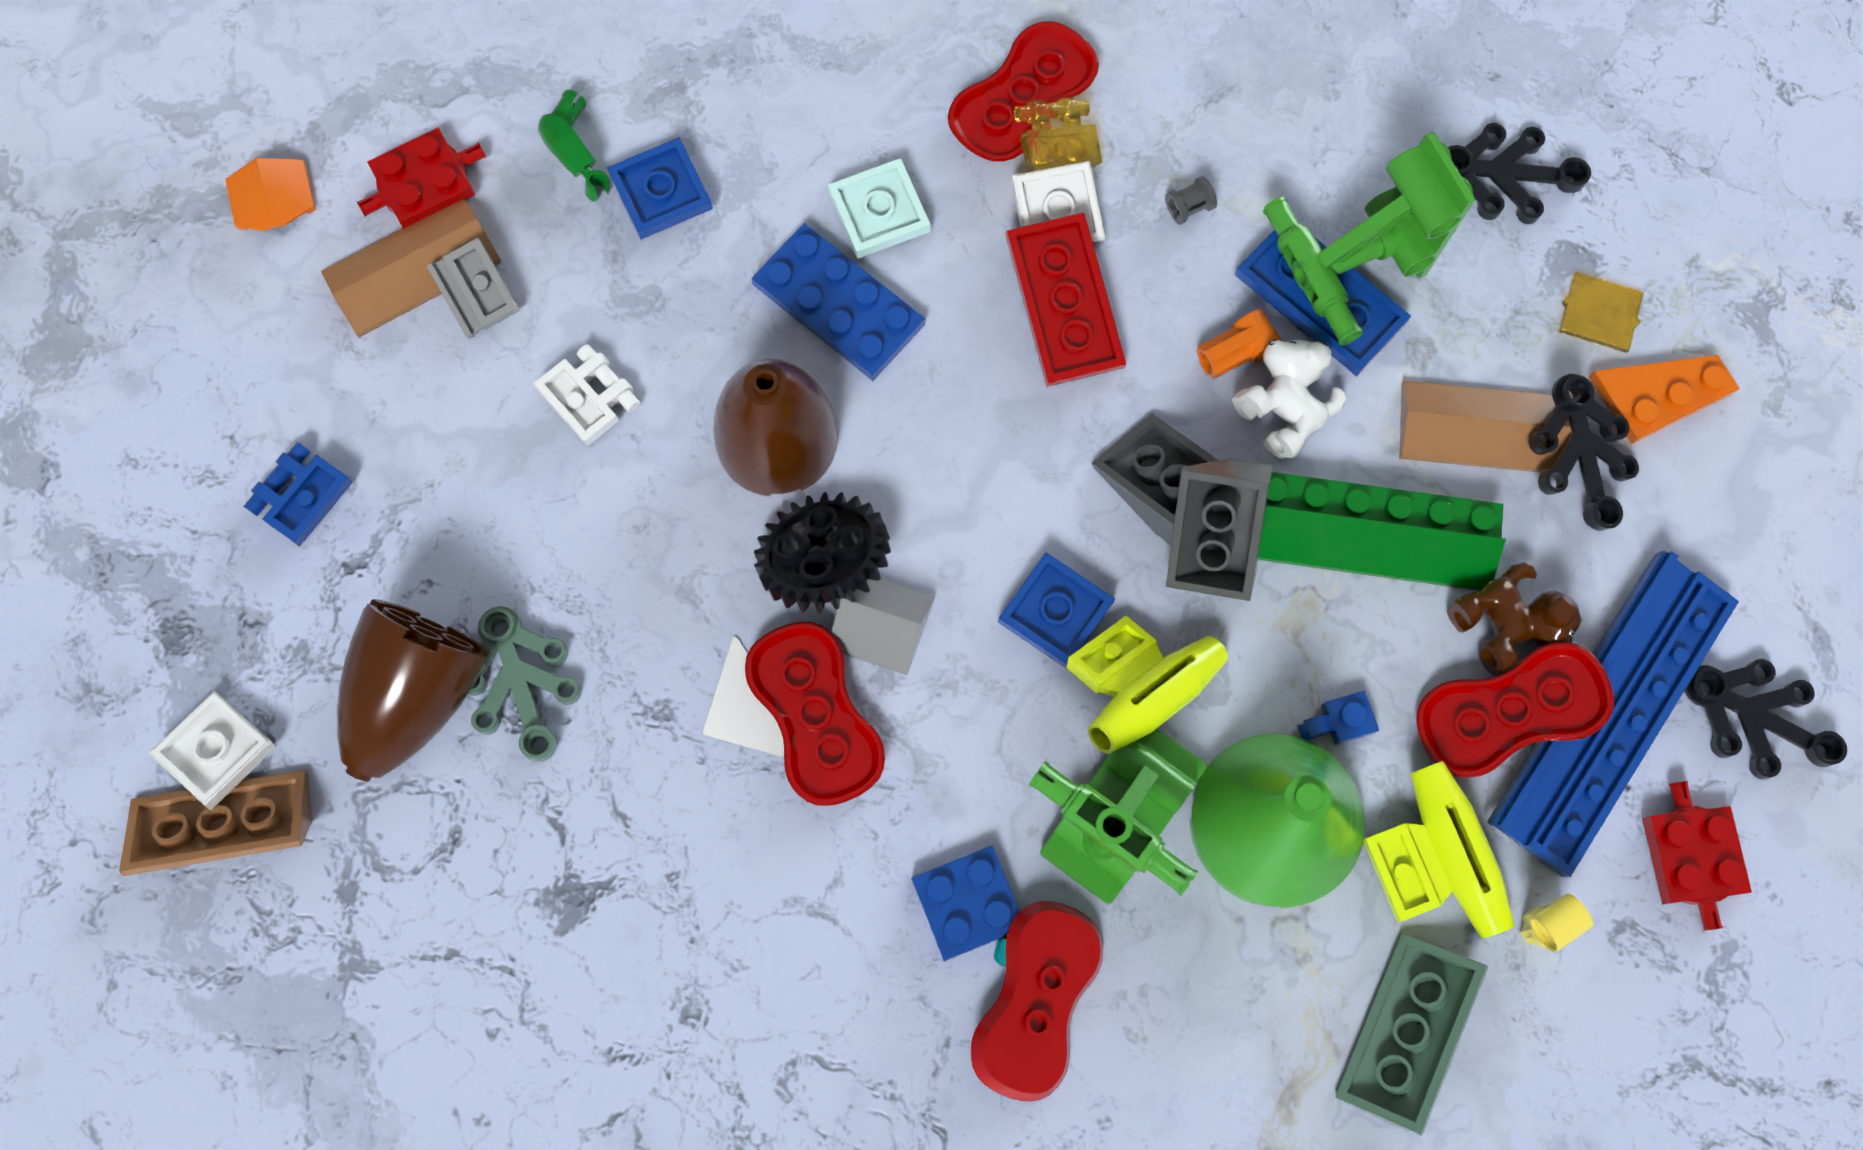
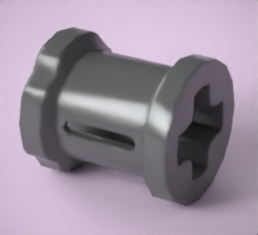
M1204 176L1196 178L1193 185L1180 191L1170 190L1165 194L1167 209L1173 220L1179 225L1185 223L1189 216L1204 209L1211 211L1217 207L1215 191L1209 180Z

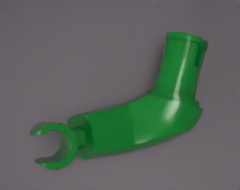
M565 90L552 114L549 113L540 118L538 132L546 147L574 177L583 175L585 178V195L591 201H597L598 194L593 185L601 186L608 194L609 178L603 171L592 169L596 161L572 128L581 111L586 107V100L583 96H580L577 102L571 105L578 93L573 90Z

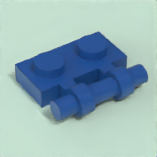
M297 442L287 454L283 452L275 461L278 465L263 483L258 481L251 489V492L254 494L243 507L255 516H258L267 504L272 506L262 520L300 547L353 481L317 454L306 467L303 466L301 463L311 452ZM291 475L296 477L281 496L277 494Z

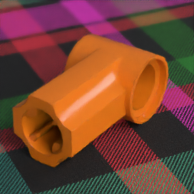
M1257 309L1240 318L1232 326V329L1199 345L1196 353L1204 372L1214 380L1250 360L1253 363L1262 361L1265 347L1274 339L1283 340L1263 309Z

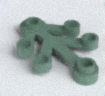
M502 606L491 608L482 615L478 623V633L483 640L481 645L489 653L486 658V664L479 675L480 682L477 687L471 689L468 695L477 696L485 691L487 678L484 674L497 652H499L503 666L482 707L473 713L471 718L472 726L483 735L495 733L500 726L498 714L511 690L524 727V731L519 738V748L528 759L534 762L546 761L555 753L557 741L554 734L548 728L542 726L528 683L553 693L558 701L565 705L574 704L579 700L581 687L571 677L560 678L520 660L515 644L540 653L542 659L551 666H559L566 661L568 657L567 647L559 639H546L521 628L520 618L510 608ZM498 623H507L508 628L504 634H494V628ZM560 646L561 653L557 658L551 659L547 657V651L550 647ZM564 685H574V693L570 697H561L560 690ZM485 714H491L493 718L491 725L487 728H481L479 726L480 718ZM539 738L546 739V748L542 752H534L533 743Z

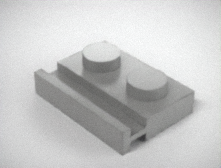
M478 237L443 256V259L427 265L430 274L465 336L469 339L481 330H486L521 311L484 244Z

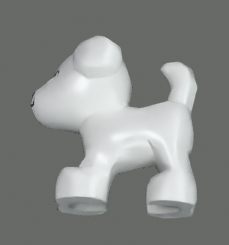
M1274 339L1265 347L1263 353V361L1274 378L1273 383L1266 390L1260 385L1242 389L1232 398V403L1235 410L1246 420L1251 421L1256 416L1262 418L1272 411L1286 422L1284 429L1271 432L1263 441L1265 448L1275 458L1283 460L1296 457L1304 447L1309 436L1320 430L1328 418L1341 411L1346 403L1345 393L1340 388L1334 387L1329 401L1322 403L1313 397L1307 389L1311 383L1320 378L1324 369L1331 363V350L1328 346L1319 341L1312 343L1307 340L1298 339L1291 341Z

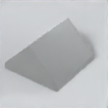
M882 578L880 581L868 579L867 584L870 589L868 593L857 589L853 592L856 600L853 603L846 597L840 599V606L837 609L831 633L839 642L843 654L907 675L935 596Z

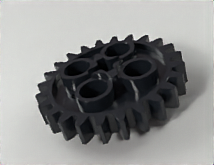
M823 492L820 502L814 503L809 495L806 496L805 506L803 507L794 502L790 503L792 512L787 515L778 511L776 514L780 522L778 524L766 523L765 527L769 535L758 536L757 538L761 548L754 550V555L758 561L754 566L765 591L770 592L774 601L782 599L785 608L789 609L797 602L801 612H805L810 604H814L817 612L821 613L827 602H831L835 609H839L840 599L846 597L852 603L855 602L854 591L857 589L866 593L870 591L867 584L868 579L880 581L881 576L878 568L888 567L885 555L891 553V547L888 542L890 536L880 512L874 513L869 502L861 505L858 496H854L847 502L843 492H840L834 501H830L827 492Z

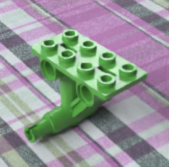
M1434 132L1424 135L1418 146L1399 154L1389 162L1386 171L1396 187L1379 194L1368 202L1364 210L1369 218L1324 250L1321 249L1310 228L1304 224L1300 225L1287 203L1286 197L1276 198L1264 207L1263 213L1267 216L1279 237L1277 248L1291 268L1297 285L1306 294L1314 312L1320 317L1326 318L1341 346L1355 341L1364 331L1358 325L1347 306L1349 300L1348 293L1337 275L1374 259L1384 260L1392 256L1403 276L1408 277L1414 274L1418 278L1426 276L1475 201L1471 184L1460 175L1452 162V156L1448 147L1440 142Z
M1158 729L1109 754L1089 784L1086 783V785L1083 783L1079 786L1045 761L1028 785L1034 787L1063 808L1060 812L1063 814V819L1041 849L1040 855L1105 904H1111L1135 871L1145 873L1148 870L1182 896L1189 887L1190 881H1193L1198 871L1192 869L1163 848L1165 843L1159 835L1198 783L1197 781L1207 768L1206 763Z

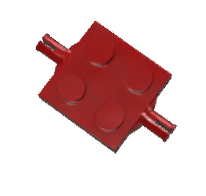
M439 127L367 161L376 178L378 192L357 201V204L365 217L387 206L396 215L404 229L462 199L467 200L475 196L473 188L467 179L465 167L486 158V155L479 142L457 153L454 148L448 145Z
M1688 781L1668 784L1675 809L1666 814L1642 818L1662 905L1680 902L1698 905L1704 928L1703 931L1722 929L1723 926L1716 902L1722 901L1728 896L1752 893L1731 806L1710 809L1693 806Z

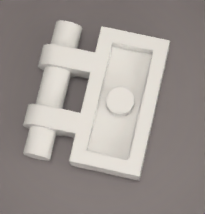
M589 344L584 345L577 352V356L583 362L577 369H574L566 359H563L533 383L536 390L587 447L619 422L617 415L611 410L614 405L621 404L628 413H632L641 404L633 394L634 388L625 378L619 379L610 369V361L602 353H596ZM598 378L607 389L598 395L588 384L590 380Z

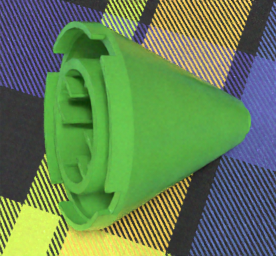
M1274 733L1256 735L1238 741L1223 750L1207 766L1199 778L1193 793L1190 831L1196 852L1213 879L1225 890L1246 902L1280 908H1291L1313 902L1339 886L1350 874L1360 855L1365 835V815L1357 786L1345 767L1333 755L1309 740L1288 734Z

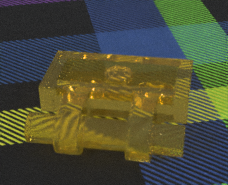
M1068 97L1060 98L1057 103L1046 104L1043 100L1029 101L1027 105L1015 107L1014 118L1016 122L1028 121L1033 129L1020 134L1027 173L1090 161L1091 167L1103 163L1095 124H1081L1080 116H1087L1090 112V105L1087 100L1076 101L1075 98ZM1049 119H1059L1063 122V127L1051 128Z

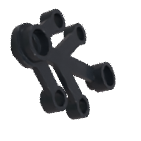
M1498 123L1487 124L1481 134L1465 147L1460 145L1448 147L1452 156V162L1458 167L1460 175L1471 184L1473 196L1479 203L1477 212L1485 220L1496 219L1504 209L1505 202L1499 194L1491 193L1477 176L1488 177L1518 207L1516 216L1524 224L1535 223L1543 214L1544 205L1541 200L1532 197L1516 180L1556 184L1562 192L1575 193L1580 191L1591 177V168L1588 163L1577 157L1567 158L1559 168L1515 163L1525 154L1537 153L1544 144L1545 134L1537 127L1526 128L1516 142L1491 161L1476 158L1486 149L1496 150L1502 145L1506 138V130ZM1487 133L1495 134L1498 140L1490 139ZM1526 137H1532L1536 140L1537 144L1529 143ZM1566 176H1571L1575 182L1569 180ZM1485 203L1494 204L1496 210L1488 209ZM1525 207L1533 208L1535 214L1526 212Z
M1567 374L1557 379L1553 385L1552 398L1555 407L1544 427L1533 432L1529 437V447L1535 454L1544 455L1550 453L1558 447V434L1569 418L1572 434L1552 469L1540 474L1538 486L1547 495L1564 491L1568 486V476L1578 460L1588 499V504L1583 511L1585 523L1597 531L1615 528L1622 521L1623 509L1617 499L1605 496L1596 456L1609 465V473L1614 480L1622 482L1636 477L1639 472L1637 460L1631 455L1622 454L1608 443L1625 438L1629 433V423L1623 416L1614 415L1594 400V387L1586 377L1577 374ZM1569 391H1571L1573 395V400L1569 395ZM1587 417L1600 425L1599 431L1602 438L1590 430ZM1612 423L1617 427V434L1612 431ZM1541 435L1545 437L1547 441L1546 447H1544L1540 442ZM1621 463H1624L1627 468L1626 474L1621 469ZM1550 476H1553L1556 480L1555 488L1550 483ZM1597 509L1601 513V520L1598 517Z
M1757 659L1744 668L1725 673L1715 667L1701 665L1685 689L1686 696L1692 703L1704 707L1714 733L1710 741V747L1712 752L1720 758H1729L1741 751V738L1738 734L1732 732L1724 707L1737 713L1753 754L1749 762V769L1758 779L1772 778L1781 771V761L1773 754L1764 729L1805 750L1808 760L1818 767H1829L1838 764L1847 755L1846 742L1838 733L1823 731L1814 735L1770 711L1787 705L1802 707L1812 702L1815 691L1809 682L1796 680L1787 684L1783 689L1749 698L1731 690L1747 683L1760 687L1773 681L1776 670L1774 665L1766 659ZM1756 666L1763 669L1765 673L1764 679L1757 677L1755 674ZM1700 681L1708 684L1709 694H1705L1701 690ZM1795 687L1803 692V700H1799L1794 695ZM1722 737L1730 741V751H1726L1722 747ZM1817 744L1825 748V758L1818 752ZM1761 759H1765L1770 764L1769 773L1762 770L1760 766Z

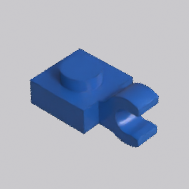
M1365 690L1323 703L1321 708L1324 715L1304 720L1303 724L1298 725L1303 739L1312 740L1331 734L1335 746L1375 734L1379 731Z

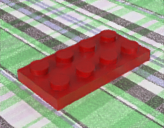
M1085 213L1007 230L1005 236L1046 387L1124 369L1126 361Z

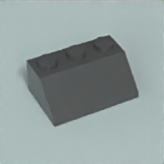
M1230 458L1182 467L1166 587L1250 601L1256 577L1273 465Z

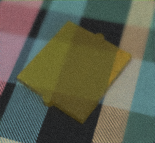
M1576 272L1572 278L1568 297L1562 302L1565 309L1559 333L1627 353L1630 350L1634 330L1641 323L1638 314L1644 292Z

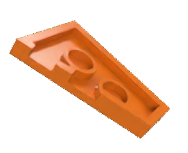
M1718 355L1593 371L1589 376V379L1610 412L1614 415L1623 416L1628 421L1630 429L1626 437L1631 445L1733 395L1740 389Z

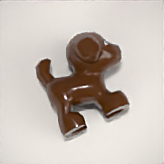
M1525 562L1512 565L1500 578L1488 582L1480 591L1455 599L1453 604L1447 609L1450 621L1461 633L1473 628L1483 614L1487 615L1495 636L1479 652V658L1484 668L1493 676L1503 674L1516 663L1519 655L1515 645L1528 640H1533L1539 647L1554 642L1572 643L1574 635L1582 622L1578 605L1573 598L1556 590L1540 594L1529 605L1522 600L1517 584L1521 579H1536L1537 576L1534 567Z

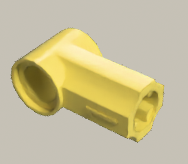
M1565 894L1552 904L1533 908L1522 916L1523 926L1520 933L1528 945L1537 944L1556 953L1590 930L1594 924L1585 906L1575 896Z

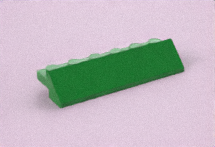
M1272 472L1258 560L1480 591L1484 585L1494 580L1506 542V538H1502L1504 504Z

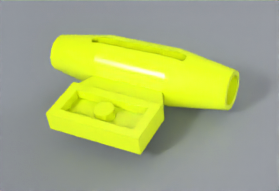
M1127 615L1068 658L1066 668L1096 694L1100 692L1114 697L1088 726V735L1091 742L1099 751L1111 754L1152 733L1201 694L1227 663L1228 654L1218 639L1212 636H1205L1163 657L1157 646V640Z
M1441 761L1410 773L1422 825L1403 823L1363 839L1364 846L1396 921L1402 922L1438 908L1453 893L1481 938L1490 937L1513 928L1515 924L1501 870L1473 806L1445 763Z

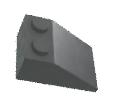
M1152 413L1094 460L1092 465L1150 529L1171 545L1182 467L1218 461V459Z

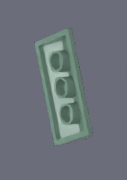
M1402 933L1335 1097L1384 1122L1422 1136L1488 966Z

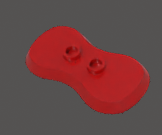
M1043 21L1027 27L1017 36L1005 62L993 75L967 87L955 97L948 112V125L951 132L963 146L983 159L993 162H1004L1016 158L1030 147L1042 120L1055 106L1081 94L1090 87L1098 73V56L1084 37L1061 23Z
M814 622L787 624L770 631L758 639L746 656L745 676L751 692L778 723L783 737L785 772L793 790L805 801L817 806L844 803L868 791L880 779L884 770V746L876 730L855 709L850 700L845 684L844 656L837 639L829 630Z
M1554 642L1538 647L1512 669L1495 677L1453 680L1436 686L1425 695L1419 704L1416 717L1417 729L1424 749L1434 764L1443 761L1452 776L1478 777L1493 771L1516 751L1533 743L1542 741H1572L1586 738L1604 727L1612 715L1614 695L1610 680L1603 666L1589 650L1575 643Z
M1038 901L1022 909L1009 927L1006 939V974L997 1000L975 1029L970 1054L976 1076L984 1085L1000 1095L1019 1101L1031 1102L1042 1100L1050 1096L1059 1087L1067 1073L1070 1060V1024L1072 1015L1079 999L1096 978L1103 960L1101 933L1097 925L1079 910L1058 902Z

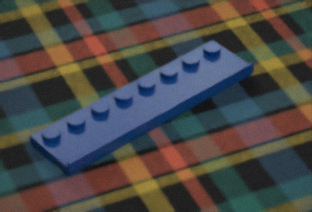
M1664 550L1653 556L1592 653L1603 666L1613 689L1614 710L1608 722L1596 733L1586 738L1572 741L1537 742L1487 820L1489 825L1495 826L1561 877L1572 876L1739 603L1737 599L1701 572L1694 573L1677 560L1679 556L1673 551L1667 553Z

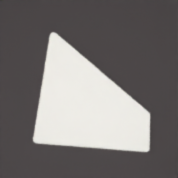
M735 636L732 638L702 733L705 736L782 757L784 756V744L780 728L773 715L758 701L747 684L745 662L748 653L738 637Z

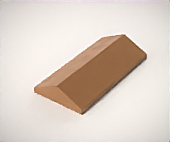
M462 199L322 270L321 273L332 295L356 335L360 338L441 295L442 293L430 274L427 265L438 262L448 253L478 237L484 244L494 264L501 263V260L465 199Z
M1405 380L1401 385L1399 459L1542 473L1552 469L1571 435V427L1568 418L1558 434V447L1550 453L1537 455L1530 449L1528 441L1533 432L1544 427L1553 411L1555 403L1552 394ZM1541 435L1540 442L1544 447H1546L1547 441L1545 437Z
M306 770L242 780L212 810L204 806L188 790L131 799L119 869L122 876H129L302 846L312 823L309 781Z

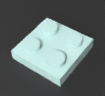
M901 158L827 185L829 196L857 259L931 232V224Z

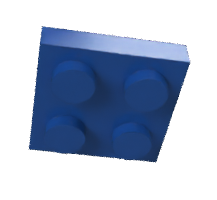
M680 137L607 167L609 176L640 240L713 209L712 202Z
M1045 552L998 618V623L1067 669L1068 658L1085 645L1113 605L1115 598Z
M993 845L911 878L944 962L1006 937L1012 921L1020 912Z

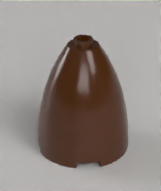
M761 359L740 368L724 386L715 409L713 432L720 463L733 481L748 491L770 496V494H784L799 489L803 491L815 484L826 473L837 449V425L832 407L825 393L808 373L798 366L783 360Z
M372 599L370 604H367L363 609L352 635L339 685L337 738L341 762L347 766L346 773L358 780L369 782L372 777L381 778L420 751L445 726L473 688L486 664V658L489 653L484 646L451 626L445 628L430 619L421 617L420 612L395 603Z

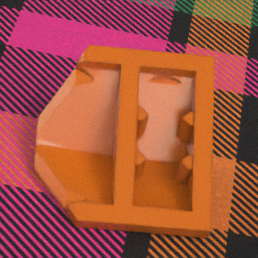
M255 158L225 179L234 224L239 230L266 231L286 226L306 212L310 214L316 210L304 160Z

